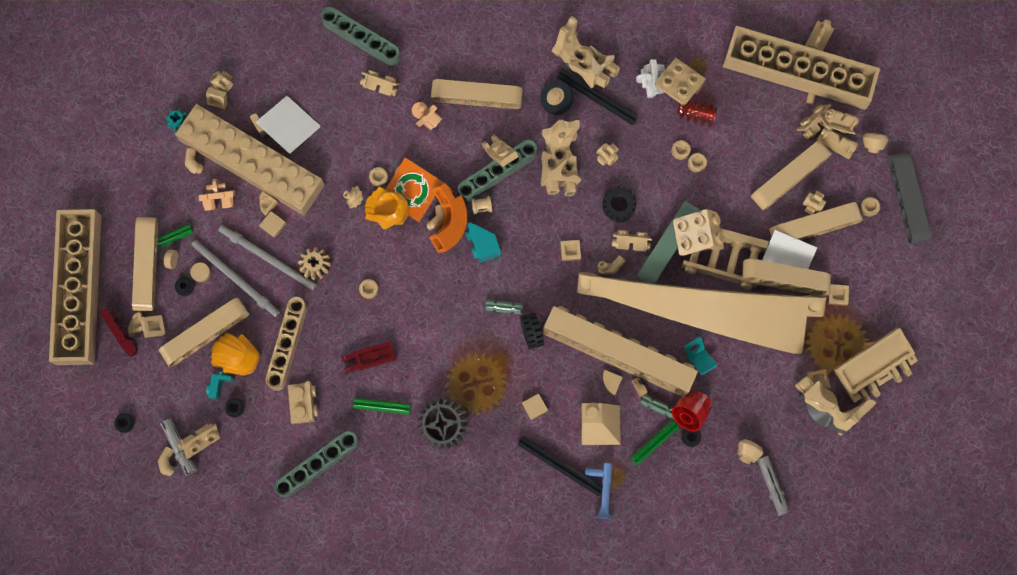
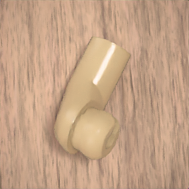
M187 148L185 166L193 174L202 173L203 165L198 164L195 160L196 150Z
M618 256L613 263L601 261L597 266L598 271L604 275L615 274L626 261L621 256Z
M167 446L158 459V465L163 475L171 476L175 469L170 466L169 460L174 450Z

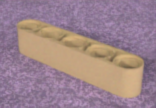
M436 79L432 81L431 100L441 103L520 109L523 89L510 85Z
M820 140L816 141L751 195V198L763 211L766 210L828 159L832 153Z
M852 202L770 228L769 232L771 237L774 230L801 241L863 221L857 202Z
M136 218L132 293L133 311H154L158 241L157 218Z
M746 259L743 261L742 280L744 282L805 294L823 296L831 294V275L829 273L758 259Z
M300 297L291 298L287 304L266 375V384L274 391L282 390L286 385L306 317L307 305ZM295 304H302L301 310L293 311ZM290 322H297L296 328L288 329ZM285 340H291L290 347L283 348V342ZM281 358H285V365L282 367H278L277 361ZM280 377V383L273 386L271 383L272 379Z
M239 298L232 299L163 345L159 352L168 366L173 367L247 318L249 313Z

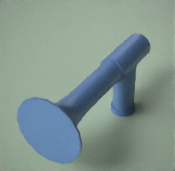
M604 463L603 469L586 468V476L603 477L601 508L598 515L594 518L614 519L609 513L613 464Z

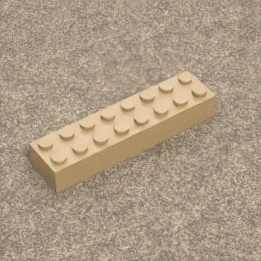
M736 26L723 64L724 68L864 110L871 103L880 68L739 26Z
M198 104L194 106L175 133L182 143L195 149L200 154L258 189L265 191L305 216L325 186L323 180Z
M95 209L57 210L49 350V362L55 365H95L101 215Z
M553 306L544 326V335L683 398L689 393L698 373L694 369L695 366L686 362L684 364L676 361L677 358L669 354L665 356L659 354V350L651 346L646 348L640 345L641 342L636 339L630 338L628 340L622 337L623 334L618 331L612 330L610 332L604 329L605 326L600 323L594 322L592 324L586 321L587 318L580 314L572 315L568 313V309L562 306H558V308Z

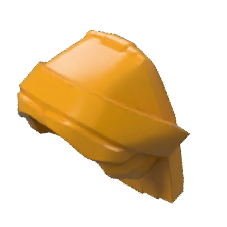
M378 187L366 200L365 219L378 222L384 230L393 225H403L408 217L410 208L408 207L407 200L400 192H389Z
M225 333L212 346L210 357L212 358L211 364L214 367L223 368L224 373L247 375L256 369L260 360V353L244 335L241 334L239 337H236L230 333Z

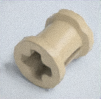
M490 196L477 200L471 198L474 215H477L479 212H492Z

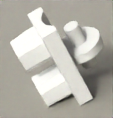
M651 59L650 63L644 65V69L640 70L641 75L636 77V81L642 83V87L646 88L647 98H653L656 94L664 93L655 83L665 71L664 65L657 64L656 60Z

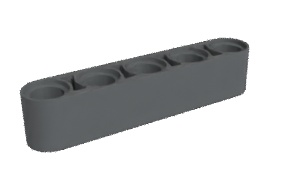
M909 152L890 155L888 157V164L908 242L911 244L930 240L931 232L912 157Z

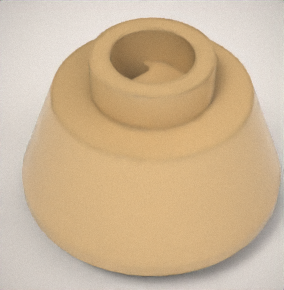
M865 133L862 136L864 148H868V152L879 153V150H883L889 140L887 135L878 133Z
M743 439L738 442L737 454L740 456L739 460L746 464L755 463L764 454L762 447L752 441Z

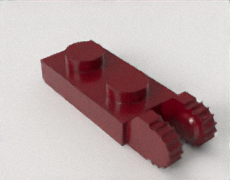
M106 308L100 310V315L124 352L130 357L135 356L137 348H135L136 346L131 340L126 339L128 334L123 326L119 328L115 323L118 321V318L114 312H108Z
M392 341L357 350L352 354L340 357L341 362H349L354 359L357 361V365L344 368V374L397 361Z

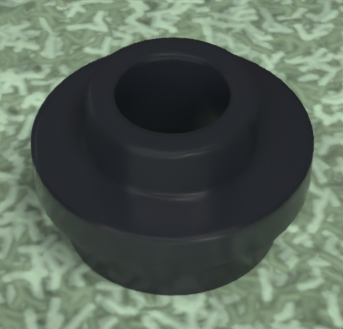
M188 277L179 278L175 283V291L181 296H188L194 290V283ZM186 283L187 287L185 289H181V285Z
M238 398L229 399L225 404L226 414L233 418L241 416L245 410L244 403ZM233 405H238L237 411H232Z
M127 413L118 415L114 421L116 430L121 433L130 432L135 424L134 418ZM127 420L128 425L123 427L122 421Z
M685 429L682 432L681 439L686 446L695 447L701 441V434L699 431H688ZM688 434H693L695 439L693 441L688 440Z

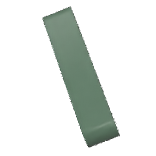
M332 7L322 10L321 18L327 29L389 66H395L400 62V53L396 45ZM330 16L334 17L333 20H326ZM343 26H350L346 30L341 29ZM358 35H365L364 38L357 39ZM374 44H380V47L372 48ZM390 53H395V54H396V55H395L394 57H392V58L387 57V55L390 54Z
M525 140L513 148L518 154V158H516L518 160L517 163H508L502 167L494 160L462 181L458 186V196L461 195L464 202H470L471 198L475 199L534 160L537 155L536 143L532 140ZM531 148L533 152L527 154L524 152V149ZM496 168H500L502 170V173L495 174L493 173V170ZM481 178L487 180V182L483 185L477 183V181ZM465 188L471 190V193L468 195H464L461 192Z
M687 201L682 204L637 275L639 279L646 283L655 284L678 249L673 224L674 219L702 210Z
M351 431L342 433L275 483V492L284 498L292 496L354 451L359 445L358 437ZM349 436L354 437V443L351 446H346L345 439ZM337 448L338 455L330 458L329 450ZM318 459L321 460V468L314 470L312 467L313 462ZM300 471H304L306 474L305 479L300 482L297 481V474ZM284 483L289 484L287 493H281L280 487Z

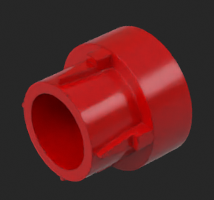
M694 390L676 403L672 409V417L682 428L688 431H698L707 420L713 406H711L710 399L704 393Z

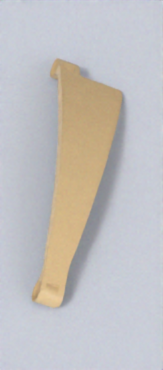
M588 272L579 273L577 293L604 297L683 324L793 354H801L803 352L807 316L823 317L827 298L818 294L793 296L679 287L605 278Z

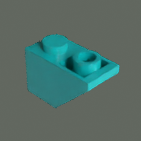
M473 223L467 224L468 230H465L468 241L472 240L474 247L471 248L474 259L478 258L479 263L501 256L495 234Z

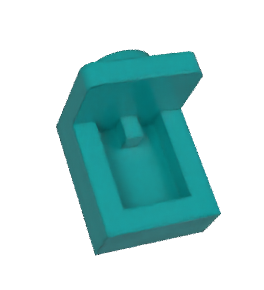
M218 372V375L212 374L211 382L207 384L206 388L208 398L220 401L222 382L234 383V378L230 376V373Z

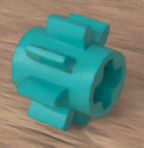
M180 108L177 111L170 110L169 116L165 117L169 122L167 127L169 129L173 128L176 133L188 114L186 112L182 113Z

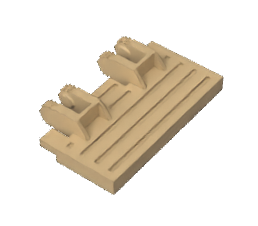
M896 328L836 367L834 371L852 401L855 403L862 399L865 402L870 399L864 389L865 386H868L871 393L877 398L881 394L874 381H876L878 386H881L891 378L895 382L900 383L902 378L896 366L899 365L903 373L909 377L912 372L905 360L908 361L909 365H913L918 360L902 330Z

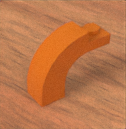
M446 183L437 185L432 189L444 210L442 227L429 237L438 253L448 251L456 245L463 236L467 224V210L462 196L454 197L452 189Z

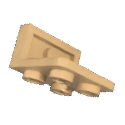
M675 58L657 79L655 85L680 104L685 105L695 93L698 94L706 78Z
M705 209L674 219L673 224L680 255L685 256L706 249L716 251L724 249V236L720 231L721 220L717 212Z

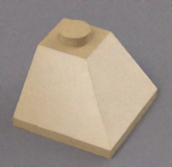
M582 403L581 444L621 445L620 406L604 403Z

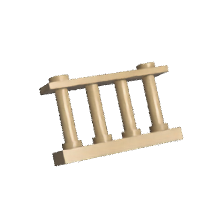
M720 228L724 236V242L730 243L733 247L726 272L715 269L720 250H712L708 267L697 264L699 252L692 253L689 262L684 260L681 266L689 274H696L697 272L741 285L740 287L751 290L756 288L757 284L744 282L742 280L743 276L734 274L739 251L742 247L748 248L751 252L750 259H757L761 252L764 253L766 251L769 241Z

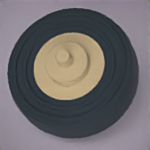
M554 81L543 89L540 97L541 104L548 113L561 115L571 108L574 101V93L566 83Z

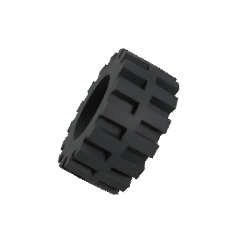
M620 186L614 189L613 187L610 191L606 192L602 202V209L605 216L610 218L609 220L625 222L634 214L637 200L630 189L627 190L626 187L620 188ZM618 197L625 199L627 208L624 211L614 210L611 205L613 199Z
M535 312L520 316L521 328L528 349L544 346L542 330Z

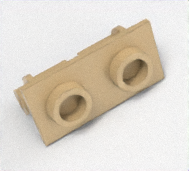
M827 19L822 22L817 21L805 46L823 51L834 30L830 25L831 21Z
M373 70L361 73L366 75L360 81L364 88L376 91L377 86L380 85L379 93L390 97L392 95L396 96L397 89H395V86L400 85V83L396 82V78L390 76L380 77L378 76L379 73Z
M831 104L817 106L813 110L814 113L810 117L803 119L800 122L801 125L796 130L804 131L803 136L806 139L813 138L821 130L818 123L824 127L819 114L825 116Z
M833 109L827 110L825 116L819 114L823 126L827 129L839 130L844 134H856L853 130V127L859 122L856 116L847 113L843 114V112Z
M826 127L823 128L816 140H820L826 147L847 159H850L858 143L837 131L829 130Z
M627 230L613 232V237H616V239L612 240V247H615V249L629 250V244L633 243L632 250L646 252V250H650L651 243H647V240L652 241V238L646 232H636V234H629Z
M205 424L202 428L195 431V437L191 434L180 440V443L177 445L181 451L184 450L186 459H189L220 439L216 424Z

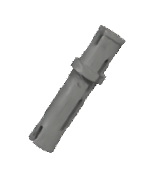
M172 418L164 420L160 425L174 450L176 461H179L185 476L193 474L197 469L191 457L186 459L184 450L181 451L177 445L180 443L181 437Z
M769 456L758 459L757 462L770 493L769 498L773 500L777 515L781 516L789 513L790 510L783 496L785 493L781 491Z

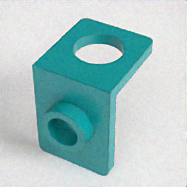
M701 337L684 346L688 360L695 366L700 375H704L717 367V363L705 350ZM699 344L695 350L690 351L694 345Z

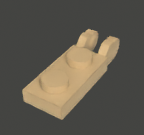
M495 135L491 137L493 142L491 146L486 141L481 143L488 155L502 167L518 158L517 152L505 142L499 140Z

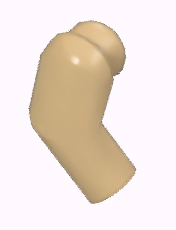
M441 205L435 206L436 216L427 222V228L430 231H436L443 225L444 210Z

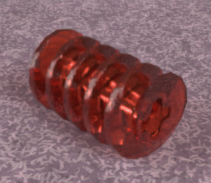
M692 98L685 105L679 103L677 110L680 120L686 116L687 122L694 118V124H696L700 119L702 126L708 121L709 128L713 125L717 108L714 110L713 103L707 108L705 101L701 106H699V100L692 104Z

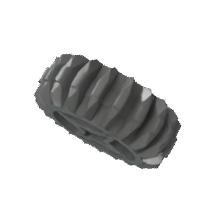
M437 397L436 402L431 399L429 400L430 405H423L426 411H419L423 418H417L418 422H422V425L417 426V429H423L424 432L420 433V437L427 436L424 440L425 443L431 440L432 448L437 444L438 450H441L443 445L448 450L450 449V444L456 447L457 441L460 443L464 441L461 436H467L468 433L463 429L470 428V425L464 424V422L470 420V418L463 417L467 410L460 411V408L463 406L461 403L455 406L456 399H452L449 403V397H444L443 401L441 397ZM437 408L436 420L429 423L432 412ZM444 408L451 410L456 418L449 417ZM440 421H446L447 425H440ZM458 424L456 433L453 437L449 438L450 427ZM431 429H437L440 432V436H443V439L437 437Z

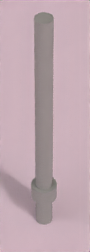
M224 225L219 227L218 231L229 237L231 242L236 245L240 244L314 291L316 288V283L244 239L242 234L237 231L233 232Z
M194 240L191 245L257 301L258 306L262 309L265 308L274 317L280 314V311L270 303L266 296H261L199 241Z

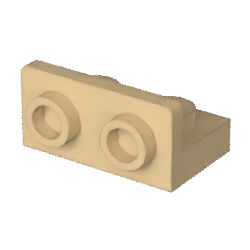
M310 381L288 385L291 424L315 422V417L318 416V407L314 405L313 397H316L315 385L312 386Z

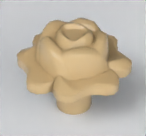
M358 186L352 187L350 192L345 191L343 194L351 209L353 207L356 208L363 201L362 191H360Z

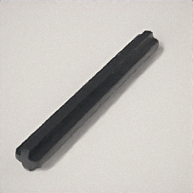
M561 69L557 75L559 80L629 124H635L638 119L636 114L598 90L590 88L588 84L566 70Z
M525 436L519 439L518 446L595 495L599 496L602 493V485Z

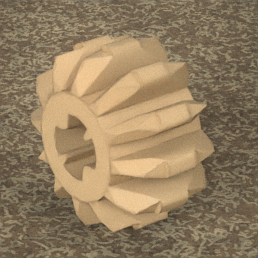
M314 247L313 252L307 249V255H300L304 260L298 261V264L302 266L299 270L301 273H304L305 278L311 275V279L315 280L316 275H318L322 279V272L325 274L329 273L326 268L331 267V263L327 262L330 257L325 255L323 249L319 252L317 247ZM314 260H317L318 265L315 264L316 267H312L311 262L314 263Z

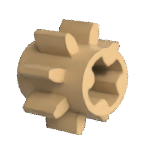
M217 71L210 79V82L213 84L210 88L228 92L233 86V83L230 81L233 77L227 72L223 71L220 73Z
M614 143L611 145L603 144L596 152L599 155L597 161L602 166L605 164L611 166L620 157L617 154L619 149Z
M816 191L815 194L809 192L803 202V205L806 206L804 211L811 215L814 212H821L826 204V201L823 200L824 194Z

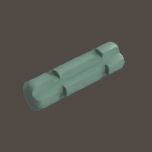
M486 300L485 309L487 311L496 310V312L522 314L523 304Z
M647 394L643 396L641 400L642 405L650 406V409L663 415L667 414V417L673 419V407L670 408L668 404L652 399Z

